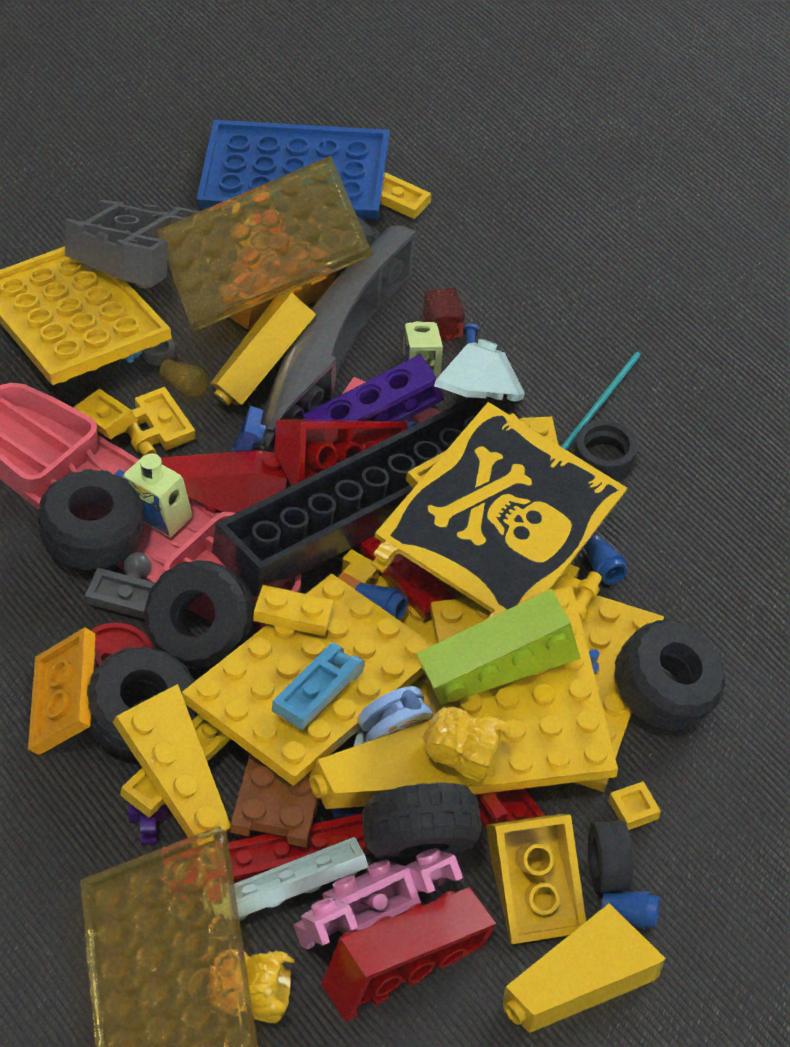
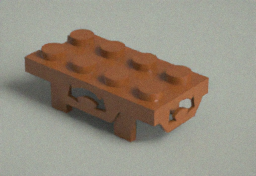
M250 754L230 824V833L250 836L251 830L286 836L288 837L287 844L307 847L314 815L317 813L320 798L315 797L309 783L310 773L295 786H292Z

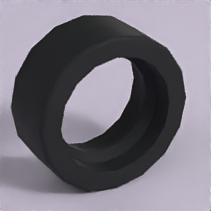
M609 420L592 421L584 425L577 433L573 455L618 482L628 477L634 469L638 442L635 435L626 426L618 422ZM594 443H607L619 448L624 453V456L617 460H603L593 456L586 447Z

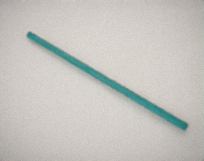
M639 352L634 353L561 446L563 449L567 450L576 439L580 429L588 424L641 356Z

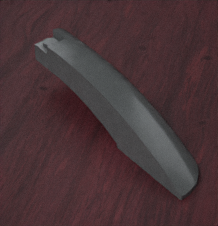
M400 225L387 228L335 279L314 305L312 311L316 314L315 317L288 348L279 368L261 424L265 425V431L260 444H256L255 450L275 453L276 419H304L303 414L334 399L337 374L359 333L373 315L412 277L416 231Z

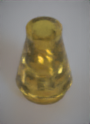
M167 359L160 367V375L186 397H199L208 386V375L199 366Z

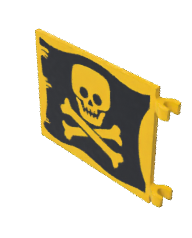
M488 402L376 531L374 537L383 543L374 552L376 558L371 565L383 573L390 566L394 557L397 554H402L492 612L487 618L489 619L551 589L625 494L627 487Z

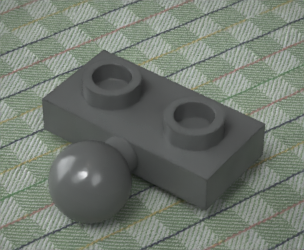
M134 552L128 555L123 564L126 575L97 568L85 594L86 604L145 619L144 609L148 594L155 584L154 582L143 580L150 574L152 569L149 557L141 552Z

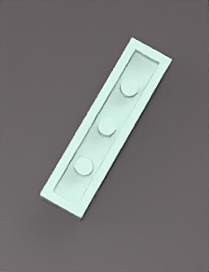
M353 837L211 892L209 897L220 925L227 922H237L255 911L266 907H276L286 899L301 893H311L329 882L347 876H354L358 871L368 868V863L359 843Z

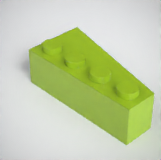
M552 589L416 653L441 706L581 659L571 622Z

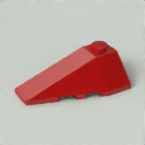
M276 419L275 455L292 486L406 430L407 422Z
M252 450L161 457L162 465L180 474L183 478L188 499L205 504V510L214 514L218 510L221 512L237 513L286 489L287 476L274 452Z

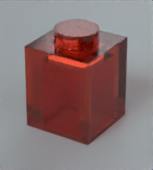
M456 287L425 291L423 307L425 321L437 323L441 339L463 336L465 312Z

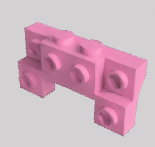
M433 848L416 856L417 860L412 861L407 866L389 860H381L369 865L367 873L356 878L355 876H347L335 881L332 884L333 889L322 893L324 899L314 903L311 906L312 910L302 915L301 921L293 924L300 946L309 949L314 947L315 942L325 945L330 943L328 935L337 931L344 934L354 929L360 931L372 926L382 917L390 916L393 918L407 911L413 905L421 903L418 892L423 891L429 894L435 891L434 886L438 887L444 884L446 878L454 881L462 879L463 876L455 855L440 851L438 848Z

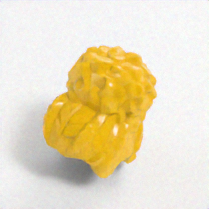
M453 706L443 707L436 712L434 718L429 720V728L423 734V739L426 742L425 750L435 763L440 762V764L448 765L451 768H455L456 771L467 779L481 782L484 781L485 777H493L496 771L491 761L499 746L502 731L510 734V728L505 721L497 717L474 718L470 717L466 710Z
M228 951L216 960V966L211 968V984L208 987L211 1005L215 1006L218 1010L220 1009L223 1013H229L236 1018L246 1013L253 1020L277 1023L285 1015L289 1004L291 973L289 969L285 968L283 962L295 963V960L289 957L287 953L281 951H270L250 957L246 952Z

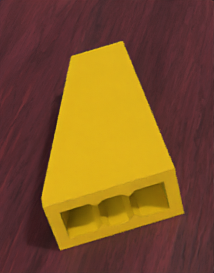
M293 293L276 295L210 383L217 389L214 392L215 396L228 406L231 403L242 405L316 314Z
M429 720L318 759L309 775L311 790L315 797L321 798L325 809L363 807L373 795L401 786L446 782L468 787L471 785L472 780L467 779L456 771L455 768L440 764V762L435 763L428 755V752L425 750L426 742L423 739V734L429 728Z
M608 903L509 983L505 988L502 1005L506 1015L516 1025L521 1024L531 1033L655 981L660 976L665 957Z

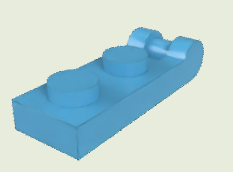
M334 642L331 643L272 701V711L303 730L351 680H356L365 667V661L356 655L350 657L344 653L343 647Z

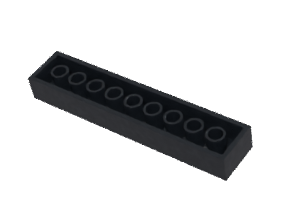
M471 397L217 522L212 553L225 567L237 573L244 583L249 586L252 594L258 597L263 585L277 587L375 536L376 531L413 490L412 486L406 481L408 471L446 451L489 401L484 398Z

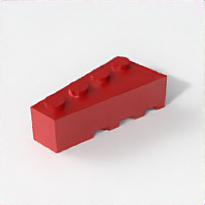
M470 887L456 893L448 891L442 894L436 901L425 905L422 903L415 904L403 914L393 918L385 916L368 928L360 931L354 929L343 934L337 942L338 945L321 985L344 1021L347 1022L358 1016L357 1008L370 1000L375 1006L386 1001L390 996L388 993L404 981L410 987L422 981L434 969L435 964H438L442 970L484 947L496 923Z

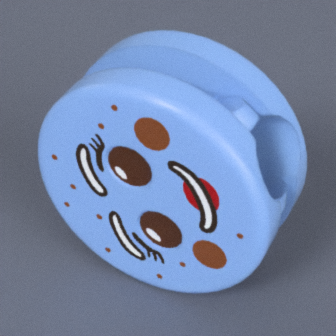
M414 686L396 689L366 706L358 716V723L363 731L368 732L366 735L367 741L432 719L433 713L427 704H423L424 696L421 690Z

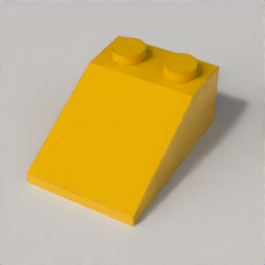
M556 814L486 825L491 864L510 944L568 936L586 922L571 815Z

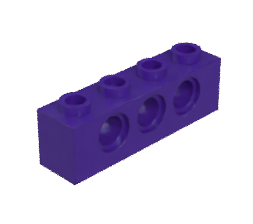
M419 354L303 414L304 419L405 421L445 399L441 388L434 386L437 377L422 355Z

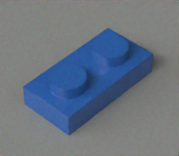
M250 406L232 445L231 452L252 451L256 449V445H253L254 443L260 444L265 431V425L260 424L263 414L262 409Z

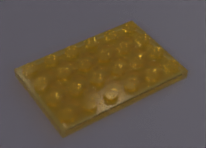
M331 156L157 230L159 239L168 241L167 262L193 331H197L373 255Z
M220 826L80 880L96 1047H258L226 831Z

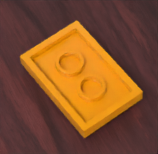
M85 627L35 657L28 750L38 755L73 737L91 725L87 689L91 681V675L94 672L96 633Z

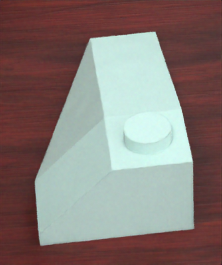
M479 339L478 343H468L436 379L434 385L435 387L473 398L486 399L487 396L496 400H502L504 394H506V399L520 401L523 400L525 395L505 352L496 350L497 344L483 339Z

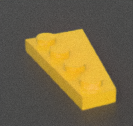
M177 684L115 717L113 724L195 849L197 850L226 833L230 829V822L179 685Z

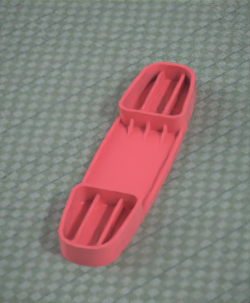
M8 383L0 385V479L36 509H39L42 495L45 494L48 487L66 474L80 472L84 469L105 470L115 474L119 469L126 472L139 461L130 453L100 437L97 434L96 422L88 415L25 384ZM189 499L193 517L171 538L144 523L143 537L141 538L140 545L134 551L144 553L151 560V572L143 580L156 583L166 570H170L177 564L185 561H211L225 566L212 553L215 525L217 522L235 513L226 511L214 514L205 510V504ZM89 518V519H84V520L93 521V520H99V519H97V518ZM124 561L114 564L124 571ZM300 574L276 588L301 593L302 575ZM207 594L197 597L189 605L188 609L213 623L215 607L212 600ZM252 595L254 604L256 605L258 597ZM255 621L256 627L253 635L267 624Z

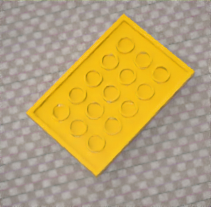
M65 246L0 270V324L51 385L66 382L70 378L88 371L97 370L101 366L119 359H125L134 353L155 347L162 342L172 339L170 327L126 281L65 256Z
M332 573L306 593L334 600L333 611L325 636L267 624L182 691L183 699L188 707L292 786H295L313 770L318 759L332 754L361 728L358 723V716L366 706L391 691L409 687L422 676L424 671L416 653L434 645ZM334 642L343 647L344 653L350 657L356 655L364 660L365 667L356 680H351L303 730L272 711V701L331 643Z
M572 586L551 589L571 622L581 659L449 703V707L453 706L466 710L470 717L481 718L491 716L502 719L510 728V734L502 731L499 746L491 761L496 771L493 777H485L484 781L481 782L472 780L471 785L468 786L474 795L617 777L618 767ZM470 598L431 602L430 612L436 642L439 643L487 620L492 612Z

